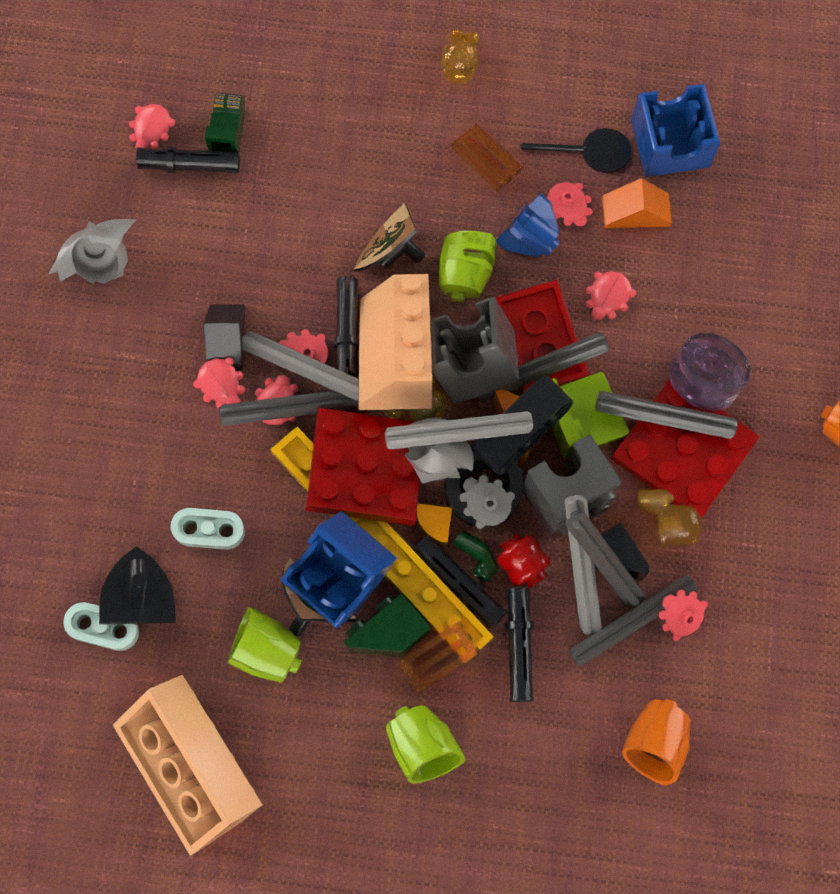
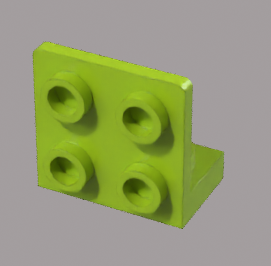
M603 372L559 386L573 400V405L569 411L551 428L564 459L569 458L573 454L572 450L574 448L572 444L587 435L592 436L598 447L627 437L629 429L623 417L595 410L598 393L600 391L612 393ZM552 378V380L558 385L556 379Z

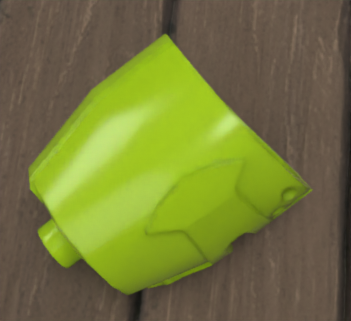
M458 231L444 237L439 258V288L444 295L451 297L452 301L463 303L465 299L480 297L489 277L492 275L497 242L491 233ZM464 249L476 250V251H480V253H478V252H468V251H463V250H464Z
M248 607L239 625L227 663L251 676L281 683L289 671L295 674L302 660L296 658L301 641L293 632L283 626L282 622L274 620L267 614L261 613L252 607Z
M421 705L411 709L404 706L395 712L396 718L390 720L385 727L394 758L408 782L412 784L438 778L456 769L466 761L447 724L443 723L427 706Z

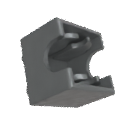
M495 297L476 303L481 316L472 325H457L450 320L447 314L430 320L432 372L454 404L467 399H475L479 395L499 388H507L513 383L520 381L515 330Z
M587 435L572 444L574 448L572 450L573 454L570 455L569 460L564 462L571 476L561 477L554 474L545 461L528 470L523 494L550 535H554L559 531L563 536L568 534L565 499L568 496L583 495L587 500L588 513H591L593 518L607 511L612 506L610 503L617 498L615 491L620 485L621 480L591 435Z

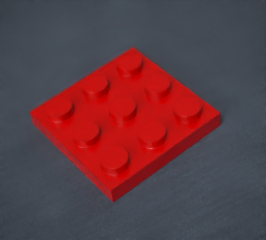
M674 376L669 379L654 399V402L732 417ZM639 420L612 455L611 460L699 522L760 436L739 421H737L735 435L729 439Z
M318 408L305 511L335 515L342 511L352 518L414 526L417 514L419 476L405 457V454L409 452L408 447L388 449L385 442V431L388 427L410 425L415 421Z

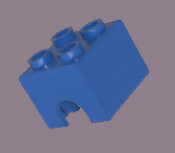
M705 84L687 86L681 96L669 101L657 100L658 91L639 93L631 116V123L645 177L709 168L719 148L720 139Z
M340 511L317 526L307 541L310 547L296 562L290 565L281 581L337 629L362 608L398 558L345 513Z

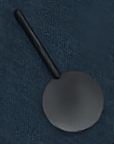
M609 128L597 129L591 132L584 140L583 145L522 143L520 145L522 150L582 152L588 166L602 173H613L621 170L629 162L631 155L630 142L625 135Z

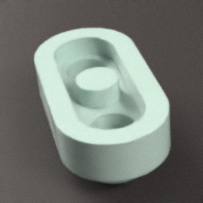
M185 508L178 511L171 521L173 536L184 546L229 550L237 547L245 536V527L242 520L237 514L230 511ZM189 524H196L197 530L193 534H186V527ZM232 527L233 534L230 537H222L221 531L223 528Z
M86 602L71 606L66 612L63 621L65 631L72 638L116 651H124L131 648L137 642L140 633L138 624L99 625V606ZM90 617V627L84 630L81 629L80 622L82 619ZM125 626L127 628L126 635L123 638L117 639L115 636L117 628Z

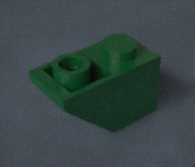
M400 594L396 599L389 596L374 609L377 614L367 623L361 619L345 633L348 638L344 641V645L350 653L403 657L430 634L431 627L403 594Z

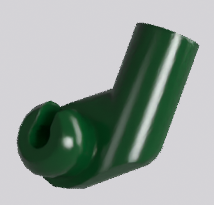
M461 531L456 537L454 545L474 557L478 565L473 568L474 576L482 582L490 581L492 575L497 574L498 564L489 546L466 531Z

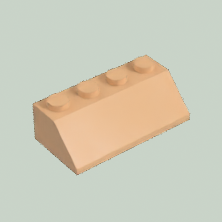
M428 274L392 275L360 299L359 410L432 409Z
M183 675L148 689L113 724V727L190 856L244 821L262 806L254 788L249 784L235 761L233 754L227 748L214 723L206 714Z

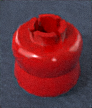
M517 533L512 536V539L509 538L500 545V548L504 551L497 557V561L508 572L509 579L515 587H520L526 583L530 589L536 583H540L548 577L544 570L550 566V558L545 552L540 550L539 543L533 535L521 538L520 534Z

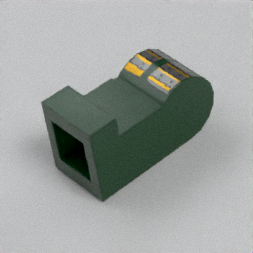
M216 93L209 126L207 125L205 132L208 151L240 152L245 117L244 95ZM217 142L230 143V146L221 147Z

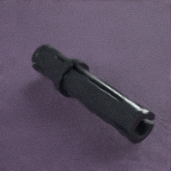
M168 146L167 149L137 148L136 160L138 169L167 170L168 173H176V170L239 173L240 170L239 151L176 149V146Z
M342 276L336 280L337 337L334 338L333 348L337 350V369L346 373L347 366L348 374L357 378V350H359V338L357 337L358 279L350 276L347 290L346 276Z
M430 536L423 538L413 551L462 598L461 602L466 607L470 606L489 624L490 628L496 626L507 614L508 611L503 609L484 590L486 586L481 581L477 583Z
M509 588L506 589L508 622L504 623L505 631H508L509 702H533L531 631L534 630V622L530 621V589Z

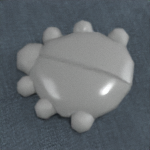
M481 475L479 482L474 478L466 479L463 488L467 493H462L459 497L461 502H467L468 507L464 509V514L466 516H473L477 520L475 525L479 529L485 526H496L505 521L511 512V503L515 499L514 493H506L502 488L503 483L501 480L489 483L486 475Z

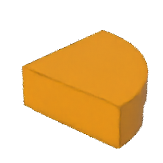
M417 503L416 516L423 531L433 541L447 545L452 508Z

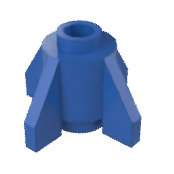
M540 193L529 206L525 204L519 215L510 224V230L507 228L496 240L505 251L539 257L543 253L547 257L560 243L556 238L560 230L551 201Z

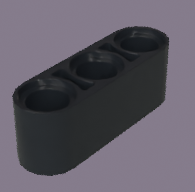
M545 375L538 379L503 413L530 412L533 419V429L531 432L477 439L472 450L497 476H500L523 457L569 411L573 405V400L549 376Z

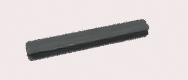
M597 333L519 365L520 381L513 383L507 388L499 389L510 392L537 381L545 375L549 376L603 354L609 350L606 337L603 333ZM496 390L479 395L478 399L481 402L493 399Z
M335 391L224 404L219 407V419L224 426L317 414L318 408L339 411L355 409L358 407L359 401H355Z
M600 391L596 398L595 410L597 412L729 439L733 438L737 430V420L732 417Z
M577 511L570 513V518L566 520L567 529L626 606H633L635 608L645 600L644 592L585 513L579 514Z
M689 575L681 577L637 607L606 625L600 631L569 650V654L577 666H583L659 617V612L665 610L662 605L665 596L671 594L676 597V592L680 589L685 591V596H688L691 591L697 592L698 588Z

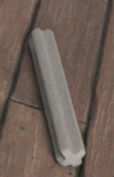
M248 331L242 337V349L348 398L359 401L358 378L255 332Z
M525 411L388 427L385 431V442L388 449H398L530 433L533 429V419L531 413Z
M583 495L568 496L565 499L567 520L570 518V513L577 511L579 514L585 513L589 518L587 500ZM568 530L580 629L584 634L590 635L600 631L602 628L595 565Z

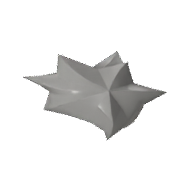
M113 219L97 225L89 221L85 229L76 232L65 241L58 252L57 260L48 274L58 272L60 282L74 274H78L92 284L95 282L105 284L123 276L124 268L128 262L123 235L136 220Z
M430 417L410 425L448 420L441 417ZM467 440L408 447L409 452L405 454V457L414 467L422 483L446 478H460L458 468L473 470L474 457Z

